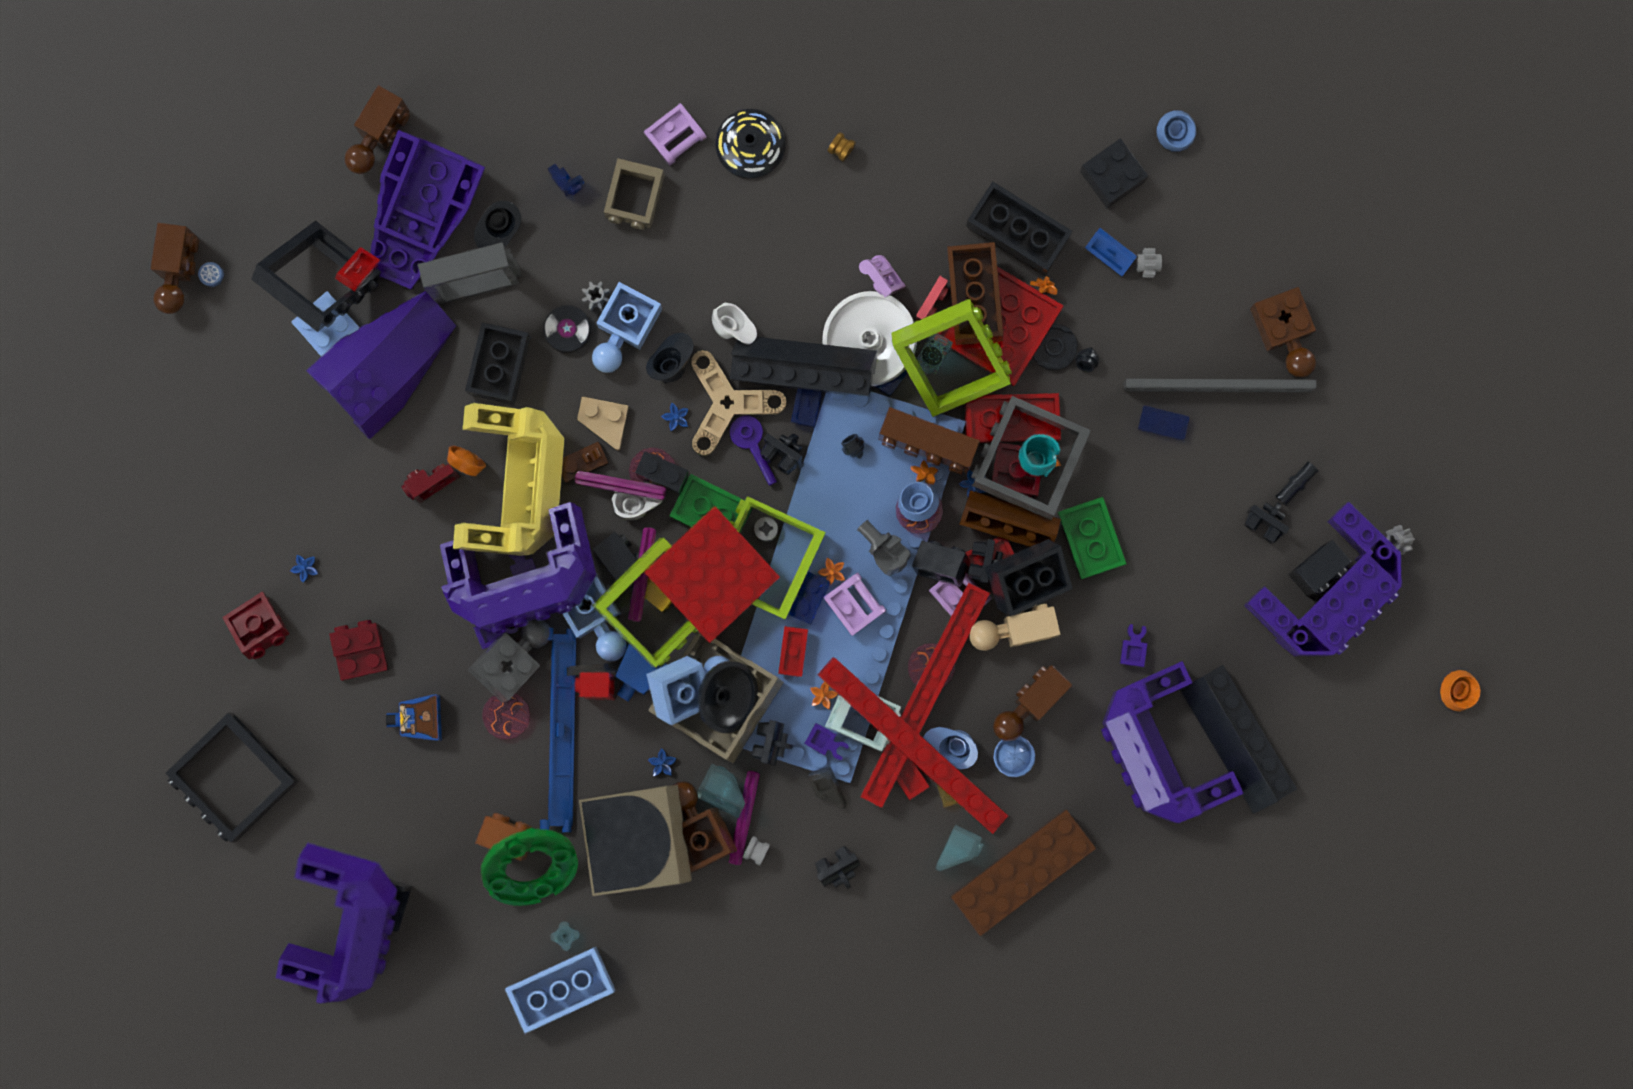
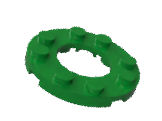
M529 828L510 835L492 846L482 862L481 878L484 887L493 899L508 905H532L542 902L541 898L547 897L552 893L556 896L571 883L577 872L578 858L573 844L564 835L556 831ZM539 850L552 858L549 870L537 879L516 881L506 875L507 865L512 862V858H519L527 851L533 853Z

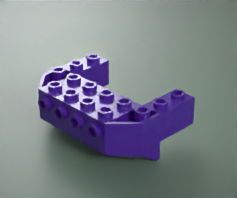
M569 502L549 509L557 545L556 550L547 552L550 565L488 585L481 583L475 551L453 549L454 540L440 544L448 581L447 585L442 586V591L452 612L477 627L492 632V634H501L507 631L506 628L512 626L523 627L528 625V621L534 619L545 620L550 618V614L556 612L567 613L572 611V607L580 605L596 577L581 508Z
M1350 502L1345 503L1327 522L1359 553L1358 557L1354 560L1356 563L1302 618L1298 619L1266 587L1260 588L1244 604L1276 637L1275 641L1293 656L1335 655V653L1340 655L1349 646L1346 642L1352 636L1357 638L1366 629L1363 625L1369 619L1374 621L1383 612L1380 608L1386 602L1388 604L1392 603L1399 596L1397 591L1402 587L1401 552Z
M1183 661L1114 691L1102 722L1104 728L1101 729L1105 741H1110L1114 748L1111 754L1115 763H1120L1124 770L1121 773L1126 786L1130 785L1134 792L1131 798L1136 808L1140 807L1146 813L1173 823H1180L1198 816L1212 807L1243 794L1233 771L1222 774L1194 788L1184 787L1150 714L1149 708L1153 707L1152 701L1192 684Z
M307 843L298 857L294 878L338 890L335 906L343 908L335 952L334 956L288 943L279 958L276 978L318 990L317 1003L345 1001L370 989L378 974L382 975L385 970L386 960H383L384 954L387 955L391 943L387 938L388 934L391 935L395 921L391 920L392 914L395 915L399 901L395 900L397 889L378 863Z

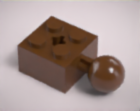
M379 85L376 87L354 124L364 139L361 144L349 147L345 153V164L351 172L355 174L369 172L375 163L373 150L376 145L384 150L388 146L393 145L398 129L407 123L410 116L409 109L402 98Z
M165 223L157 224L150 269L165 279L164 285L157 288L153 297L156 308L165 314H174L183 307L185 299L182 290L178 287L179 280L190 282V277L195 273L193 258L194 252L197 253L199 248V239L186 226Z
M1299 287L1254 303L1250 310L1267 352L1286 345L1289 351L1285 361L1287 371L1297 378L1309 376L1316 367V358L1309 349L1302 348L1300 339L1312 335L1316 329ZM1281 315L1287 318L1286 324L1284 321H1279L1278 318Z
M1052 665L1047 668L1045 666L1041 667L1032 676L1035 681L1031 685L1026 683L1016 693L1018 699L1015 701L1018 704L1014 711H1004L997 715L993 723L994 733L999 739L1006 742L1017 740L1024 730L1023 721L1028 716L1034 721L1040 720L1072 684Z
M685 781L675 783L674 785H678L681 811L686 821L682 822V833L687 846L690 872H696L738 851L718 808H711L699 814L695 807L698 801L696 788L691 783ZM703 837L706 838V844L700 843Z

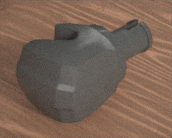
M866 520L859 526L857 531L872 544L869 552L873 555L876 564L887 576H891L903 571L911 554L908 548L900 543L901 539L896 535H891L889 532L881 534L869 520Z

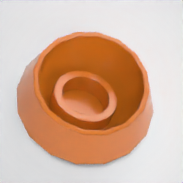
M458 446L449 447L447 461L457 470L471 476H476L486 467L485 462L471 451Z
M1457 670L1448 674L1444 678L1440 689L1441 698L1446 707L1460 712L1474 706L1479 700L1481 692L1480 685L1475 677L1464 670Z

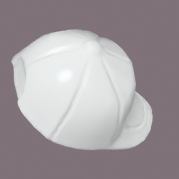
M723 303L713 310L712 324L719 336L725 339L735 337L748 345L754 342L757 330L738 306L731 303Z
M615 492L612 497L615 513L625 520L640 519L649 510L655 508L663 501Z

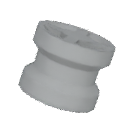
M770 517L760 518L754 527L755 535L762 542L774 540L778 534L777 523Z
M753 836L743 858L752 859L760 866L770 844L766 842L761 843Z

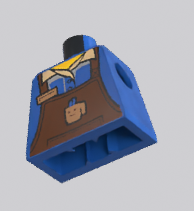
M429 695L399 702L398 713H386V726L400 727V736L442 741L440 695Z

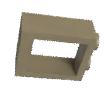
M617 159L604 209V215L608 218V221L615 224H622V222L630 223L631 227L639 230H644L645 227L651 228L665 176L664 170ZM621 174L654 182L645 216L613 209Z

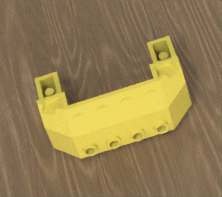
M477 403L466 405L464 409L463 430L508 435L501 527L468 523L456 524L453 549L516 556L532 555L554 536L549 509L559 506L564 437L545 412L528 407L515 409Z

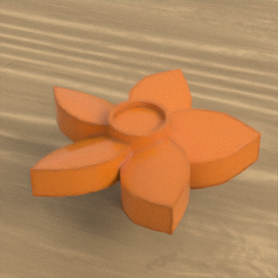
M1045 276L1044 281L1038 277L1037 281L1030 282V285L1039 287L1040 293L1047 292L1056 295L1058 292L1054 286L1055 283L1049 281L1050 278Z
M925 460L921 462L920 467L911 466L910 468L918 474L916 482L925 480L926 483L934 485V476L939 469L935 467L928 468Z
M827 558L825 562L827 568H822L817 572L821 576H827L826 582L828 586L834 582V579L839 581L845 580L844 575L839 572L842 570L844 562H838L834 565L833 561Z
M825 682L820 688H810L812 694L816 696L813 699L812 706L819 705L822 702L825 708L830 709L831 703L829 699L835 698L838 694L835 691H829V686Z

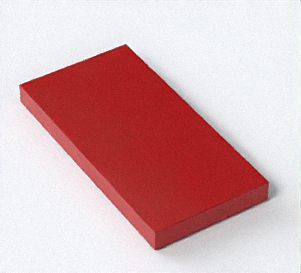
M1059 393L984 395L965 403L966 436L980 440L979 443H991L994 437L990 433L994 423L1000 424L1003 415L999 414L1004 401L1009 403L1012 396L1060 416ZM1014 409L1000 443L1025 442L1027 438L1035 434L1048 435L1056 441H1061V429Z

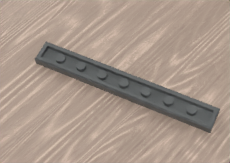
M1126 379L1124 381L1125 391L1312 392L1316 389V380Z

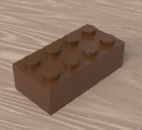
M995 242L947 246L952 306L970 299L974 307H978L981 310L983 324L989 325L993 334L992 341H1003ZM969 320L954 326L956 345L980 343Z
M891 407L888 409L878 440L882 441L881 445L893 450H895V447L904 449V454L914 458H917L918 455L927 458L926 462L935 466H940V463L949 466V471L962 475V472H968L980 441Z

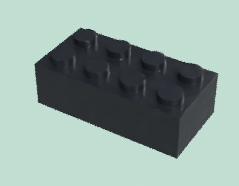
M993 181L966 223V227L988 241L995 242L996 246L1044 276L1048 273L1073 232Z

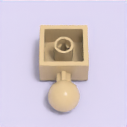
M1047 603L1031 608V612L1025 613L1022 611L1014 616L1006 617L1004 624L995 625L988 620L978 621L971 629L969 634L970 641L975 648L987 651L993 649L998 644L999 639L1008 638L1010 648L1056 638L1060 635L1054 606L1048 608Z

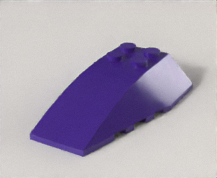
M398 130L380 177V194H378V209L374 222L375 231L370 252L380 259L376 268L381 271V277L409 289L415 286L421 277L418 264L433 261L467 214L486 167L432 142Z
M426 291L402 303L391 312H386L379 316L380 318L361 326L350 335L347 334L340 338L306 370L317 384L326 390L354 420L353 423L369 440L405 406L456 327L454 322Z

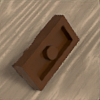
M596 442L563 457L562 477L566 484L575 480L577 471L590 473L609 464L600 443Z

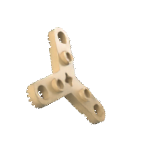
M701 350L692 357V368L713 401L711 408L692 440V447L698 455L708 456L714 452L734 415H776L784 411L786 398L782 392L777 390H733L710 352ZM703 356L710 360V365L705 369L699 368L696 364L697 360ZM772 396H777L782 401L781 405L776 409H772L768 405V399ZM725 397H729L730 401H734V404L730 405V409H725V406L720 404L721 401H725ZM706 437L711 441L709 449L700 450L698 448L697 442L700 438Z

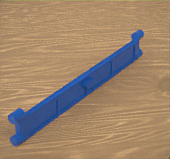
M549 628L547 640H552L548 820H540V829L549 830L550 826H562V832H572L576 636L572 629H566V634H553L554 628Z

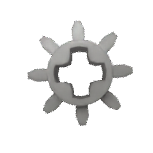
M1144 248L1143 254H1137L1136 270L1137 272H1143V277H1154L1155 272H1161L1162 255L1155 254V248Z
M590 281V287L582 289V292L586 295L582 302H589V309L591 311L594 307H599L602 311L604 302L608 303L609 301L605 295L609 294L610 291L609 289H602L603 283L601 281L598 285H593ZM598 291L601 298H596L593 301L591 294H596Z
M1398 525L1386 531L1388 535L1386 538L1401 552V555H1404L1405 552L1413 550L1411 545L1415 538H1413L1410 528L1403 530L1402 526Z

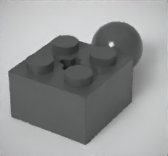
M534 619L528 621V625L521 628V639L518 643L507 633L500 635L471 665L468 671L501 703L509 701L540 667L528 652L532 648H541L549 642L547 640L549 637V624L544 620ZM502 664H506L507 671L502 672Z

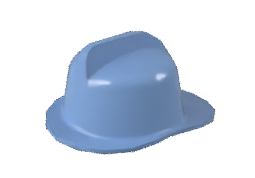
M936 727L927 731L923 737L957 769H967L974 765L977 760V746L971 736L965 731Z

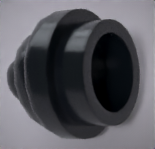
M1092 347L1077 353L1076 366L1080 370L1092 372L1098 367L1099 356Z
M857 434L846 437L841 442L843 453L861 459L865 448L863 438Z

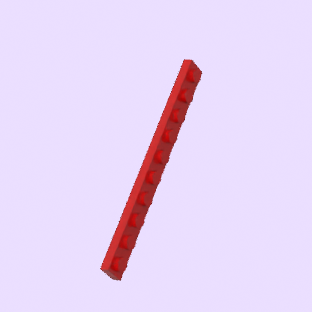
M971 583L967 584L901 715V718L918 734L990 594ZM891 742L886 745L860 796L881 808L907 759Z
M832 657L817 674L990 833L993 834L1005 821L1008 815L835 657Z

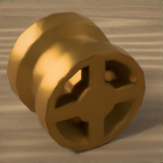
M839 132L833 139L827 152L830 154L835 153L839 156V160L844 162L853 150L856 142L846 139L844 134Z

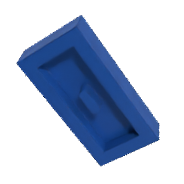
M1101 228L1098 229L1085 247L1121 276L1125 274L1137 258L1135 254Z

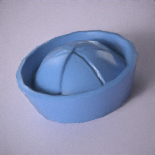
M1183 111L1166 113L1160 119L1157 126V137L1160 144L1170 151L1187 149L1196 137V125L1193 118Z
M925 482L908 484L898 498V507L901 514L912 521H924L930 518L939 506V496L936 489Z
M1020 736L1015 741L1006 742L1001 740L998 742L994 749L993 758L996 767L1001 773L1009 777H1019L1025 775L1033 767L1035 751L1031 743Z

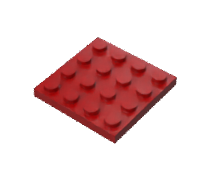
M997 267L1003 327V341L997 343L1002 350L1003 355L1001 358L1003 362L1007 360L1012 374H1009L1010 385L1015 387L1064 306ZM954 326L934 335V340L992 374L996 372L981 343L955 344Z
M716 506L709 510L644 571L651 581L709 643L780 578Z

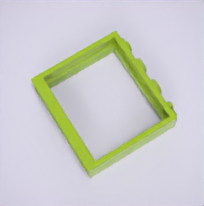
M970 299L891 332L892 345L932 417L1011 384L1009 374H1012L1009 363L1007 360L1003 362L1001 358L1003 354L997 342L993 343L991 339L993 334L989 325L983 324L981 310L978 307L975 308ZM969 320L996 372L937 397L909 345Z
M747 496L745 501L740 500L735 512L739 514L736 521L730 522L738 532H740L752 507L813 535L780 609L759 599L752 603V605L786 620L826 532Z
M659 538L592 605L655 668L658 665L661 667L665 662H668L671 658L669 654L675 648L677 650L682 648L688 641L686 637L692 631L696 633L698 630L687 621L652 656L606 608L663 552L671 547L664 538Z

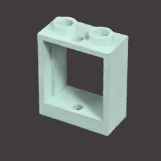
M838 695L825 727L875 750L882 751L890 741L879 731H877L872 741L842 727L850 705ZM879 697L898 716H901L899 712L900 706Z

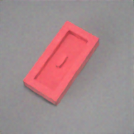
M939 276L915 318L916 321L936 313L937 308L934 307L938 299L943 301L949 291V288L946 287L947 279Z

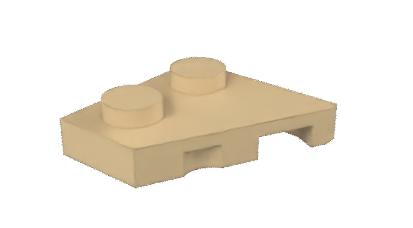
M582 397L577 420L615 450L620 451L629 406Z

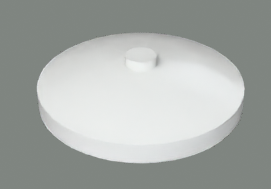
M874 291L860 292L847 297L832 310L825 323L822 340L825 345L877 350L876 369L871 386H878L892 381L905 370L892 345L891 332L914 323V320L905 306L894 297H884V295ZM917 342L909 345L914 354Z

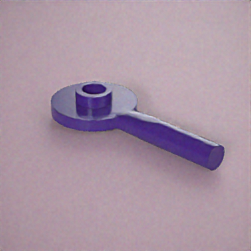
M741 416L730 427L731 440L739 448L750 449L768 485L772 486L777 483V480L767 461L761 458V449L758 446L763 436L762 426L754 417Z

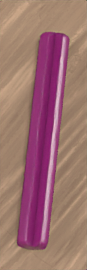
M577 471L575 475V484L657 500H664L666 496V487L583 471Z
M648 527L643 529L638 559L654 544L656 529ZM644 572L634 581L628 615L630 621L640 622L642 618L648 576Z
M748 771L746 775L733 838L738 851L730 854L729 863L734 865H741L760 777V774L755 771Z

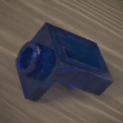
M553 164L548 168L549 175L565 197L569 194L575 195L583 188L584 179L581 175L568 182L571 178L563 167L559 169L556 164Z

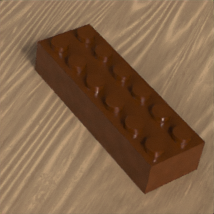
M1063 810L950 895V897L978 935L981 936L1096 848L1067 810Z

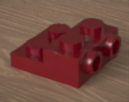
M999 442L996 449L991 481L1036 500L1039 493L1041 476L1030 475L1021 467L1018 456L1022 446Z
M441 464L432 470V475L424 469L412 471L407 475L408 479L404 481V485L401 487L408 498H411L412 501L416 499L422 503L460 478V476L450 464L446 466Z
M263 591L222 617L241 653L249 660L263 657L266 649L272 645L279 646L283 644L286 640L285 637L290 634Z
M372 620L360 621L357 623L358 627L349 629L348 625L338 626L334 628L335 632L329 633L341 681L389 670L378 623L372 624Z

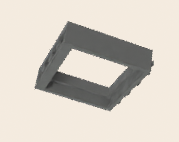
M503 242L418 264L423 287L438 305L519 284L518 277L522 276L516 258H514L510 248H505Z
M1012 396L1009 403L1004 401L999 412L1000 415H1003L1000 424L995 422L990 433L994 438L990 445L985 444L980 455L984 458L982 465H976L971 476V478L975 479L973 487L1052 520L1091 430ZM1014 409L1077 436L1048 505L984 478Z

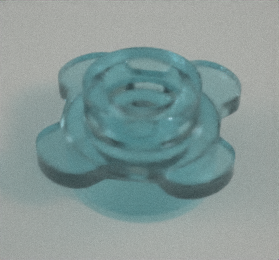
M564 921L559 924L558 930L551 934V940L561 945L562 950L567 951L571 948L572 942L579 938L580 934L578 930H573L569 927V923Z

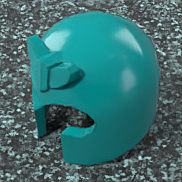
M1035 434L1027 438L1019 450L1018 458L1021 467L1030 475H1044L1047 477L1056 466V455H1059L1060 447L1056 440L1048 435Z

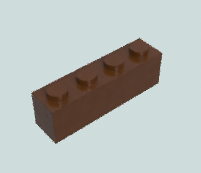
M970 490L960 525L1031 547L1047 539L1055 542L1061 519L1053 517L1052 520H1049L1015 504Z

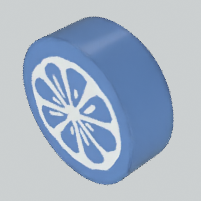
M207 262L200 267L198 276L203 284L214 287L222 282L224 272L216 263Z

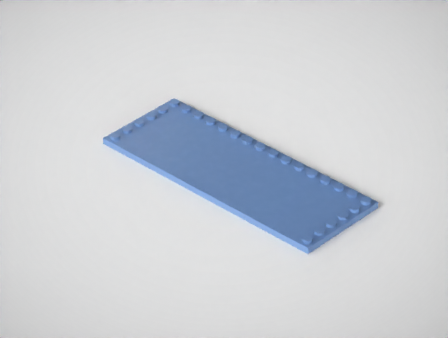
M870 392V397L851 394H825L803 462L804 466L801 468L787 515L826 533L786 620L757 607L741 654L747 660L754 662L784 682L760 722L773 720L785 724L783 733L789 734L787 744H792L793 749L785 748L784 758L777 757V760L851 783L863 744L825 727L838 695L833 699H829L831 703L830 709L825 708L822 702L819 705L812 706L813 699L816 696L812 694L810 688L821 687L824 681L817 674L832 657H835L875 695H879L917 576L912 568V564L921 541H928L933 523L929 524L930 527L924 531L913 530L921 525V521H918L915 527L905 528L908 522L900 518L909 519L904 517L900 509H898V498L902 490L908 484L916 482L918 474L910 469L911 466L920 467L923 460L926 461L927 458L920 455L917 458L904 454V449L895 447V450L881 445L882 441L878 440L879 433L889 407L961 434L965 425L963 420L944 414L932 417L928 409L875 392ZM857 434L863 438L865 448L861 459L843 453L841 442L846 437ZM926 462L928 468L935 467L939 469L934 476L935 483L932 486L938 493L940 504L950 472L948 470L949 466L941 463L940 466H935ZM936 513L928 519V522H934ZM869 520L881 534L889 532L891 535H896L901 539L900 543L908 548L911 554L903 571L891 576H887L876 564L873 555L869 552L872 544L857 531L862 523ZM784 522L770 567L780 578L760 595L759 600L780 609L813 535ZM827 558L831 559L834 565L838 562H844V566L839 572L844 575L845 580L839 581L834 579V582L828 586L826 582L827 576H821L817 572L822 568H827L825 565ZM859 573L863 584L880 606L883 605L887 611L851 636L824 597L854 574ZM851 586L847 590L865 614L869 615L872 610L855 587ZM784 626L808 629L802 677L778 674ZM850 706L842 727L865 737L870 723ZM815 723L837 734L833 740L836 743L845 742L848 744V749L840 746L836 750L837 754L843 757L842 760L834 758L830 750L824 756L804 744ZM757 726L743 749L752 751L755 744L764 746L766 737L757 735Z

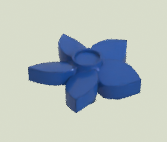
M671 403V413H665L661 416L664 420L670 421V430H674L677 424L688 427L687 421L683 418L687 414L688 409L682 408L678 411L677 406Z
M970 470L967 472L968 480L961 481L958 484L963 488H968L967 496L970 490L986 493L973 487L975 479L971 478L973 472Z
M297 555L296 563L298 565L290 570L292 573H300V579L303 583L307 580L308 574H319L314 567H311L315 563V557H309L305 560L304 557Z
M661 749L658 752V758L652 757L648 759L655 766L653 776L659 775L662 770L665 774L672 776V770L669 765L674 764L677 758L667 757L666 752Z

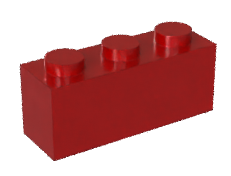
M580 672V678L575 680V692H578L579 697L584 699L614 700L615 676L610 673Z

